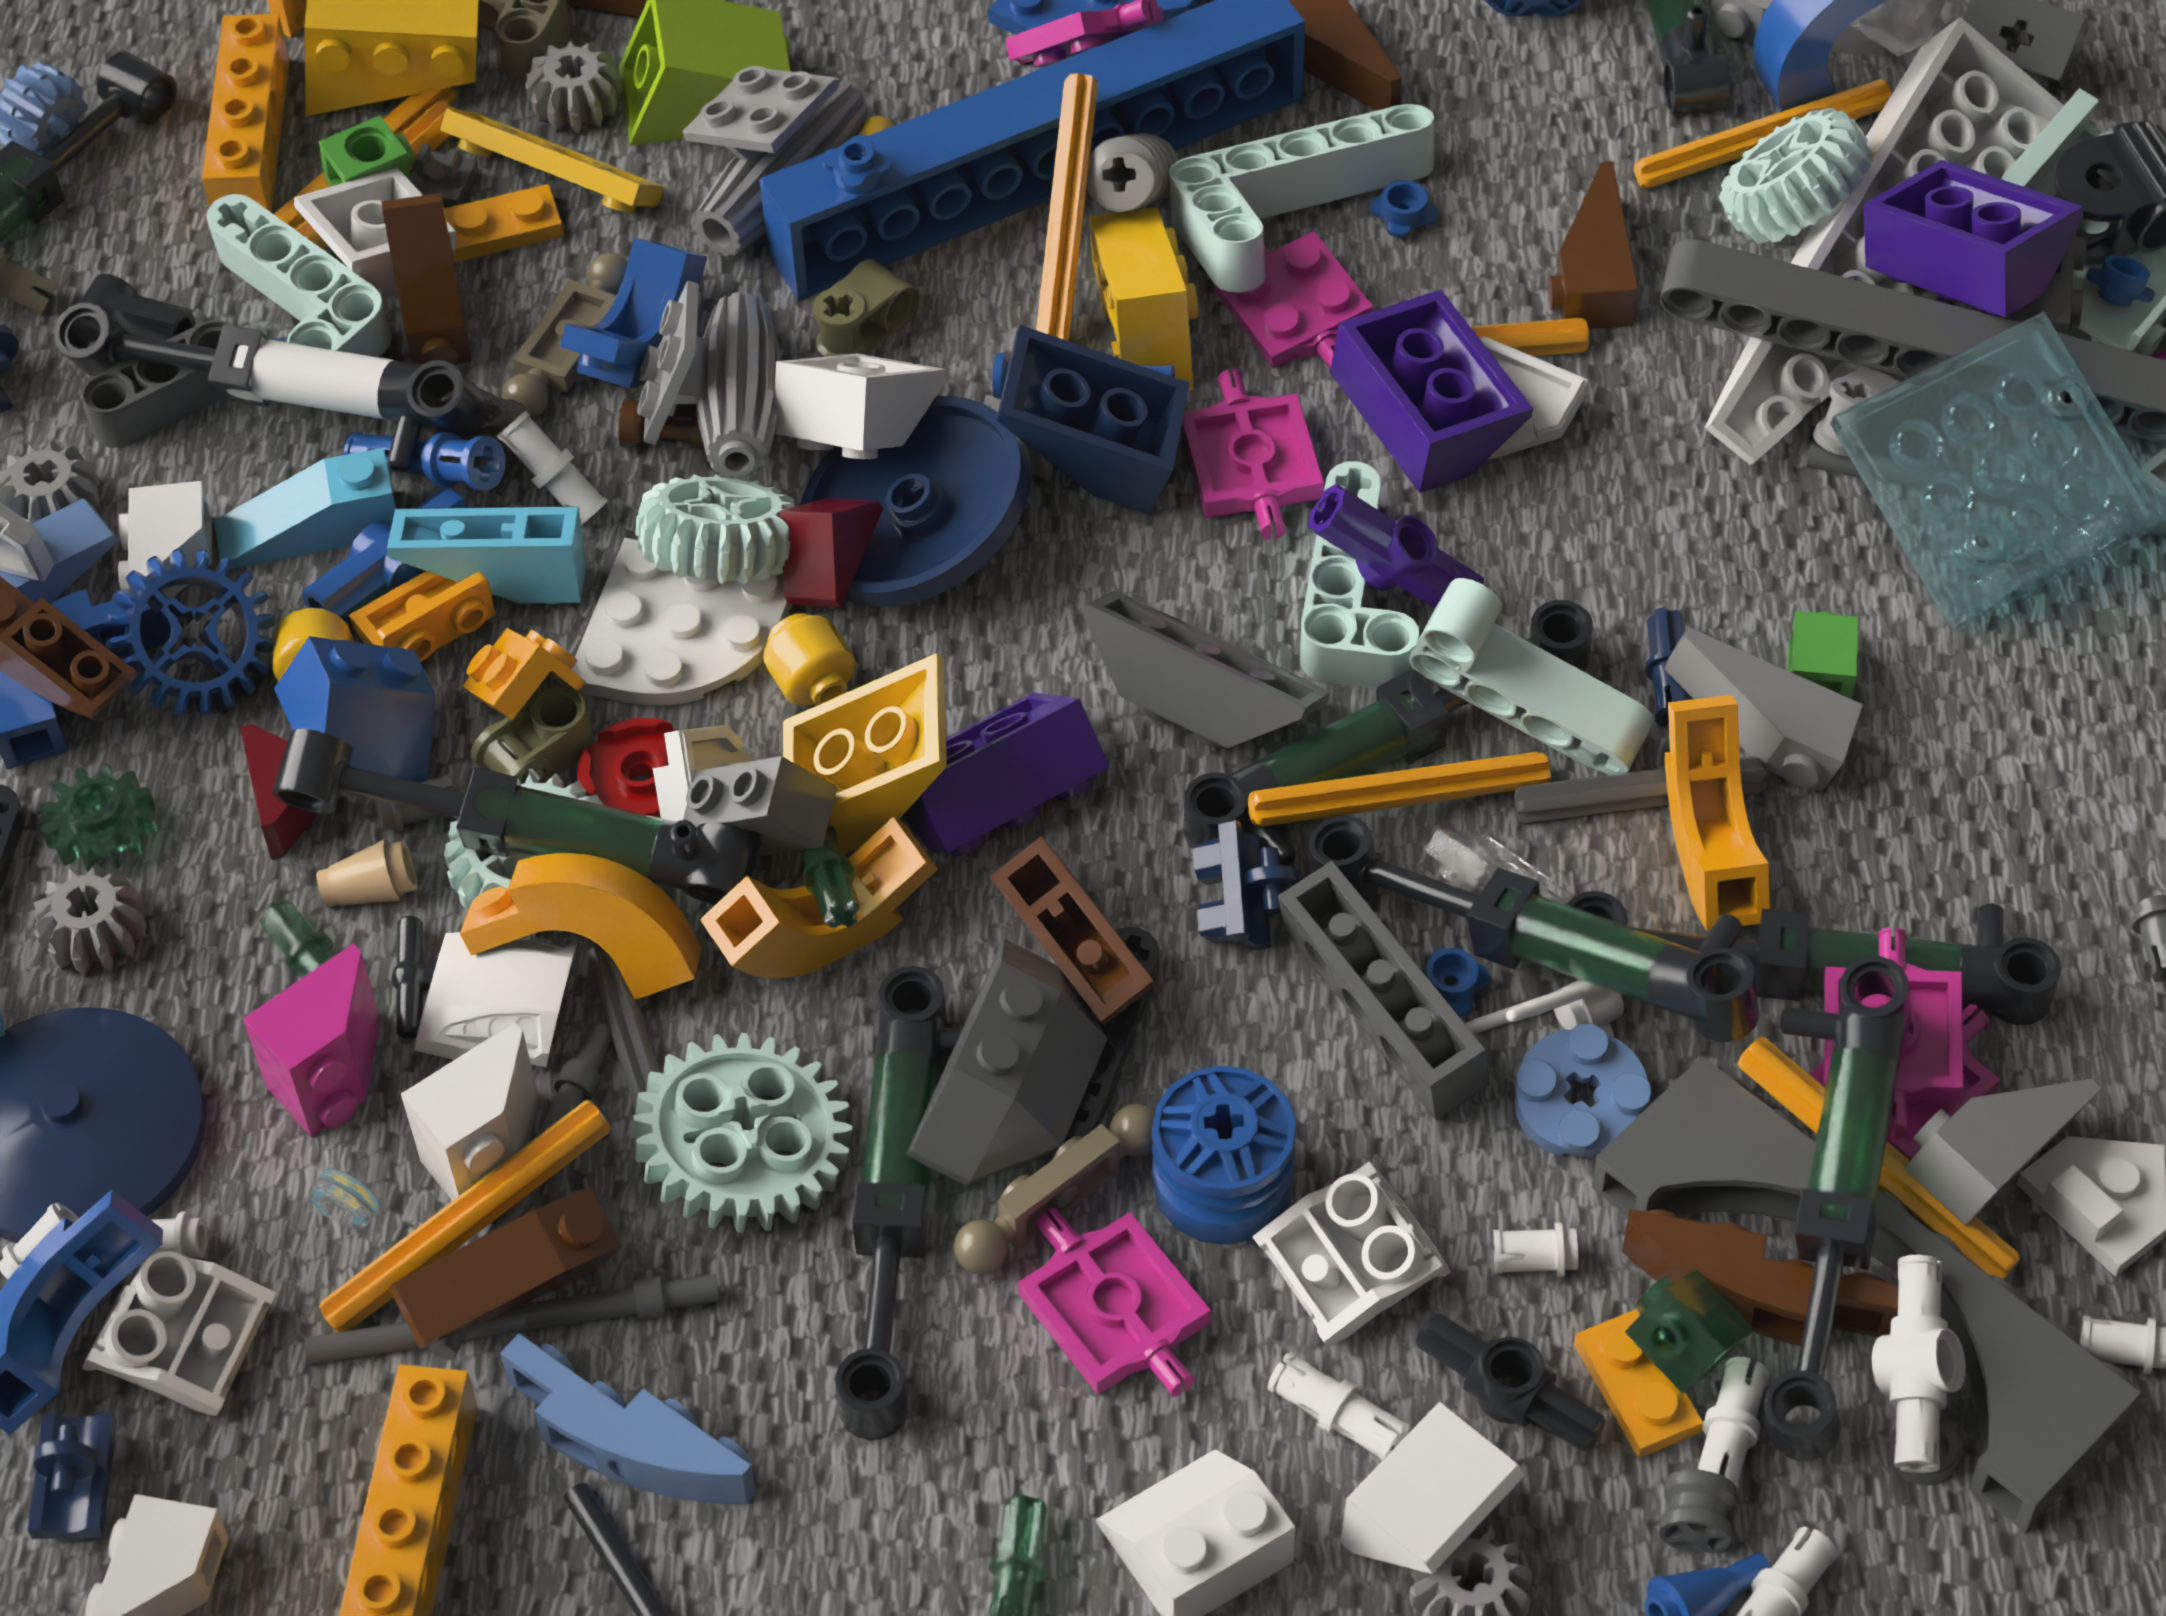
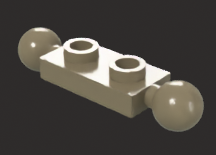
M616 253L602 254L596 257L589 266L587 273L589 286L571 279L567 282L513 358L515 375L505 383L501 394L502 404L512 417L518 418L524 411H527L529 417L535 419L547 408L549 402L547 386L565 393L572 387L581 374L577 372L580 353L560 347L565 325L593 326L603 319L611 308L621 287L628 263L626 258Z
M1143 1104L1124 1106L1112 1118L1110 1131L1103 1124H1100L1084 1137L1075 1136L1069 1139L1058 1149L1053 1160L1032 1176L1025 1174L1015 1179L1005 1189L1001 1199L997 1201L998 1217L995 1220H973L965 1224L958 1231L954 1240V1254L958 1263L965 1270L974 1274H987L995 1271L1006 1259L1008 1243L1018 1250L1041 1232L1036 1228L1035 1223L1044 1212L1049 1217V1209L1056 1207L1059 1208L1062 1215L1066 1214L1120 1173V1159L1124 1156L1137 1158L1151 1154L1153 1146L1152 1127L1155 1111Z

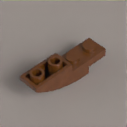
M0 576V671L49 701L92 719L137 678V671L44 598L34 603Z
M1629 1209L1622 1252L1646 1274L1677 1296L1713 1316L1742 1329L1781 1342L1801 1346L1814 1267L1811 1264L1796 1259L1782 1261L1764 1259L1767 1235L1750 1232L1738 1224L1725 1222L1713 1225L1682 1219L1678 1215L1666 1210L1644 1212ZM1856 1272L1849 1275L1842 1273L1833 1329L1875 1337L1889 1335L1891 1332V1320L1898 1316V1284L1885 1282L1880 1277L1870 1273Z

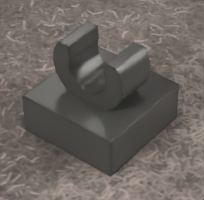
M423 144L413 165L414 170L411 174V183L422 195L441 193L444 209L462 205L465 203L479 174L477 160L464 158L454 149H451L449 154L432 152L430 145Z

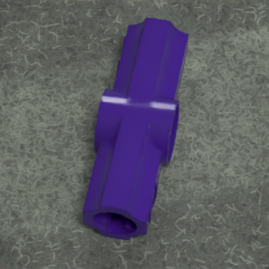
M1337 483L1322 493L1320 500L1310 511L1308 529L1354 557L1360 574L1375 589L1389 591L1398 585L1433 608H1436L1454 579L1465 578L1484 585V577L1438 548L1435 535L1430 527L1416 516L1404 515L1395 521Z

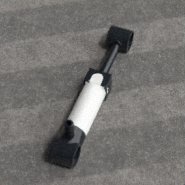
M78 303L69 307L60 315L55 325L54 339L56 346L65 356L93 377L128 359L210 372L208 381L233 402L269 407L270 401H277L397 421L386 462L390 468L398 471L410 469L422 426L432 427L437 433L450 432L461 437L476 428L484 415L485 403L481 392L454 364L444 360L430 361L421 365L271 340L261 330L223 325L217 349L130 335L123 326L100 306L92 303ZM97 335H100L98 340L92 346L88 347L91 341ZM454 391L452 399L446 405L437 408L440 399L446 393Z

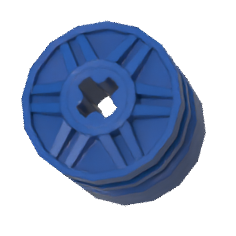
M1214 1066L1190 1072L1169 1086L1157 1104L1152 1127V1155L1154 1158L1152 1187L1159 1210L1178 1231L1200 1242L1224 1245L1235 1244L1254 1239L1252 1236L1284 1213L1290 1205L1294 1181L1296 1121L1289 1100L1271 1080L1246 1068Z

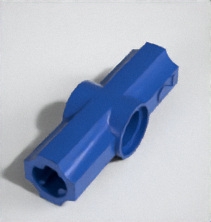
M449 487L446 490L440 489L414 509L468 507L464 499ZM377 521L366 526L358 534L352 543L348 558L301 592L307 608H323L336 613L347 625H350L349 615L423 573L425 570L388 557L387 545L392 525L385 521Z

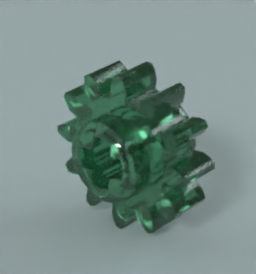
M104 764L99 770V776L95 778H89L88 773L83 768H77L75 771L77 783L74 786L69 787L61 782H55L52 785L58 802L50 801L40 804V811L45 821L41 831L48 849H56L61 864L64 866L73 863L81 856L87 873L95 863L98 864V860L101 858H108L110 865L115 869L121 868L122 857L120 852L128 849L132 853L142 854L145 850L139 834L147 835L157 831L152 815L156 807L149 788H140L136 773L132 770L124 773L116 780L110 764Z

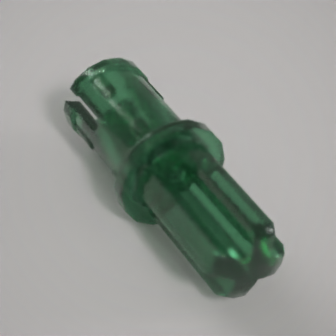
M828 823L823 847L800 850L805 865L803 882L808 891L815 894L826 925L833 929L841 925L850 928L858 921L856 913L860 908L852 884L855 876L854 866L850 859L842 854L836 830L833 825L829 827L830 824Z
M288 900L278 904L272 902L265 908L266 913L260 919L261 927L287 957L285 963L287 969L292 974H301L305 977L336 955L332 951V939L325 933L316 932L292 902Z
M1015 1495L1005 1506L999 1553L992 1557L989 1563V1570L994 1575V1585L988 1616H1033L1037 1583L1043 1580L1046 1575V1567L1040 1562L1047 1506L1039 1498L1028 1495Z

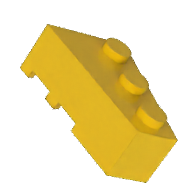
M307 0L305 16V117L419 94L425 89L439 90L476 82L478 0Z
M1158 207L1089 216L1092 263L1105 318L1110 317L1117 341L1111 342L1114 357L1141 366L1173 365L1175 366L1176 378L1190 382L1189 390H1193L1189 319L1198 318V301L1194 283H1188L1184 255H1178L1174 227H1164Z

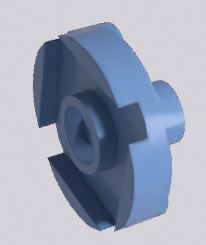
M1591 1023L1580 1024L1571 1030L1557 1031L1544 1037L1526 1053L1515 1082V1113L1525 1134L1542 1149L1560 1156L1566 1153L1575 1157L1586 1156L1585 1159H1596V1156L1647 1108L1651 1096V1088L1643 1065L1628 1046L1617 1038L1607 1035L1597 1025ZM1572 1082L1590 1084L1595 1088L1593 1098L1597 1104L1591 1107L1583 1101H1578L1573 1105L1566 1100L1571 1089L1569 1084Z

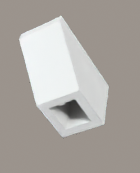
M202 481L129 488L128 513L119 515L121 544L124 550H128V560L119 561L118 563L121 591H126L133 595L137 594L126 580L127 575L132 570L140 572L149 581L152 580L147 570L146 562L153 556H157L164 564L166 570L170 571V554L175 549L183 551L187 567H193L195 555L200 549L209 552L208 566L212 563V514ZM186 585L172 586L162 590V592L169 599H172Z
M135 1494L126 1519H118L112 1530L109 1542L111 1562L103 1583H96L91 1589L86 1604L85 1616H183L206 1603L229 1539L218 1510L216 1508Z

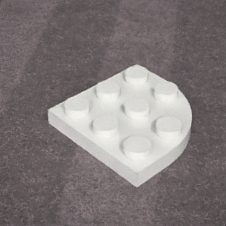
M624 538L575 658L578 661L571 669L586 681L579 692L626 703L662 706L703 699L704 693L722 687L733 680L741 681L764 661L763 655L768 643L769 633L781 620L788 617L792 604H789L784 598L783 573L770 575V578L764 581L754 578L749 579L745 584L738 581H725L723 584L713 580L699 582L697 578L689 576L678 578L674 575V571H661L656 568L655 563H650L643 559V552L638 549V540Z

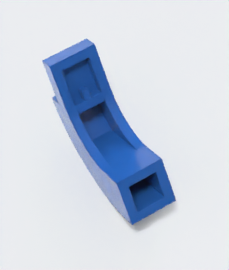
M1773 0L1756 32L1753 59L1760 82L1780 112L1835 94L1827 69L1828 57L1832 46L1840 34L1852 22L1888 0Z
M634 238L621 287L607 314L593 326L565 325L560 347L580 353L577 372L627 388H636L646 383L639 380L640 369L648 347L658 348L663 335L659 334V328L665 307L669 300L679 301L687 280L699 284L700 287L707 256L656 241Z
M87 589L71 593L50 603L104 646L108 639L124 636V631L105 626V618L108 614H127V611L118 607L113 601L92 606ZM147 604L143 609L140 620V637L144 649L165 644L166 638L164 628L155 619L157 614ZM125 650L115 652L114 654L119 657L126 655L127 652ZM0 671V753L6 769L68 752L60 722V705L29 690Z
M110 1190L74 1223L66 1217L61 1220L28 1254L0 1291V1428L9 1435L59 1393L64 1356L75 1333L92 1309L114 1286L162 1245L163 1229L113 1190Z

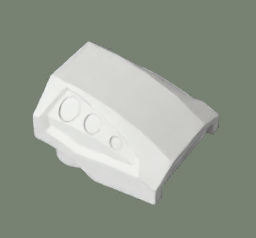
M460 932L446 933L425 1003L414 1051L455 1060L516 1022L523 1030L531 1065L546 1067L577 944L570 943L565 947L516 939L471 956L460 936Z
M1370 1161L1355 1172L1338 1178L1333 1184L1304 1196L1252 1236L1277 1267L1318 1329V1334L1329 1346L1349 1337L1379 1313L1390 1308L1434 1277H1444L1451 1273L1441 1253L1408 1206Z
M158 1248L129 1273L82 1369L87 1371L100 1370L157 1392L195 1411L217 1416L268 1308L272 1304L276 1292L216 1263L185 1257L180 1253Z

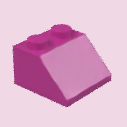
M353 943L243 1018L265 1086L311 1138L326 1127L335 1128L346 1123L355 1114L358 1105L366 1100L381 1018L362 953Z

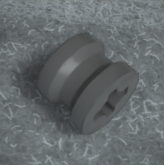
M1684 1469L1670 1474L1666 1478L1664 1497L1670 1504V1508L1661 1518L1659 1535L1662 1540L1671 1547L1706 1553H1716L1728 1548L1731 1542L1732 1526L1726 1519V1515L1735 1505L1737 1488L1734 1483L1723 1475L1700 1469Z

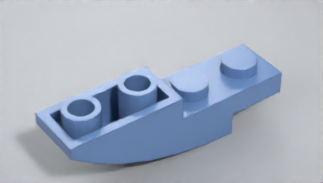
M518 1334L500 1353L508 1383L539 1405L534 1413L542 1441L571 1460L605 1477L632 1487L677 1499L706 1503L748 1504L756 1495L751 1467L752 1460L749 1455L733 1440L724 1436L715 1440L701 1430L692 1413L676 1400L667 1398L663 1403L643 1388L626 1406L620 1395L607 1384L595 1381L591 1385L574 1373L573 1365L558 1349L546 1343L539 1348L521 1334Z

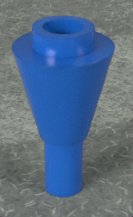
M1757 1552L1726 1568L1715 1567L1653 1577L1648 1583L1647 1598L1644 1602L1646 1616H1718L1736 1599L1738 1594L1751 1588L1753 1580L1761 1570L1771 1569L1770 1564L1764 1555Z

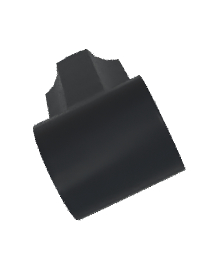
M111 274L97 275L79 302L100 306L123 326L130 335L166 341L193 328L196 323L192 309L139 296L131 284ZM97 335L91 342L95 343L100 335Z

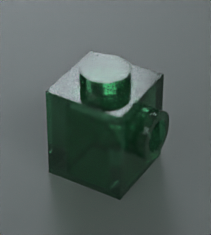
M1694 1269L1674 1283L1666 1275L1655 1282L1636 1301L1635 1304L1643 1313L1628 1327L1625 1333L1677 1389L1684 1394L1712 1374L1754 1329L1697 1269Z

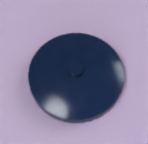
M936 396L903 446L878 449V457L874 459L844 457L841 455L842 447L834 446L823 458L805 488L800 505L830 498L879 501L884 508L847 592L846 600L867 606L887 607L911 604L931 598L969 578L982 568L1005 544L1019 522L1026 505L1030 486V468L1022 444L1016 435L996 421L998 413L981 402L968 398Z
M81 1007L52 1011L31 1017L4 1030L5 1035L0 1037V1237L18 1243L42 1218L52 1203H60L66 1206L80 1218L110 1190L115 1191L147 1217L164 1204L189 1174L198 1156L205 1131L206 1110L203 1092L195 1069L181 1046L170 1035L151 1022L133 1014L106 1008Z

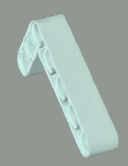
M1398 105L1176 161L1169 169L1172 224L1217 287L1228 292L1238 293L1258 288L1265 279L1264 229L1260 219L1382 189L1398 180L1413 181L1428 176L1435 166L1434 115L1428 108L1420 105Z

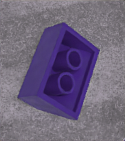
M1940 160L1864 203L1865 267L1888 275L1896 282L1911 283L1936 292L1941 298L1958 300L1983 309L1986 314L2007 317L2045 294L2083 219V206L1945 160Z
M1441 289L1339 322L1330 374L1419 493L1471 476L1532 417L1534 408Z
M1034 692L946 738L947 767L903 814V817L928 849L946 854L950 853L952 857H957L982 846L986 842L984 834L1002 824L1006 828H1011L1032 820L1040 814L1038 805L1057 795L1059 799H1066L1086 791L1094 784L1091 777L1110 766L1080 699Z

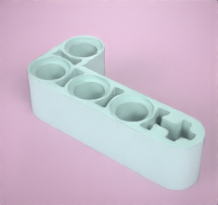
M231 194L214 201L208 209L206 217L220 261L232 272L301 321L289 333L287 343L379 357L387 350L391 344L392 333L381 295L373 285L353 273L348 267L252 198L241 194Z
M1348 461L1336 465L1329 471L1324 491L1337 483L1379 510L1381 483L1380 476L1374 468L1362 462ZM1317 534L1301 620L1300 666L1305 674L1314 680L1377 689L1378 686L1413 669L1409 662V657L1419 640V628L1415 621L1404 613L1366 608L1365 600L1368 583L1360 574L1356 559Z
M1465 578L1454 579L1436 606L1409 657L1412 668L1434 684L1583 765L1608 775L1629 772L1654 723L1652 713L1644 705L1495 624L1502 610L1500 598L1492 590L1474 580Z

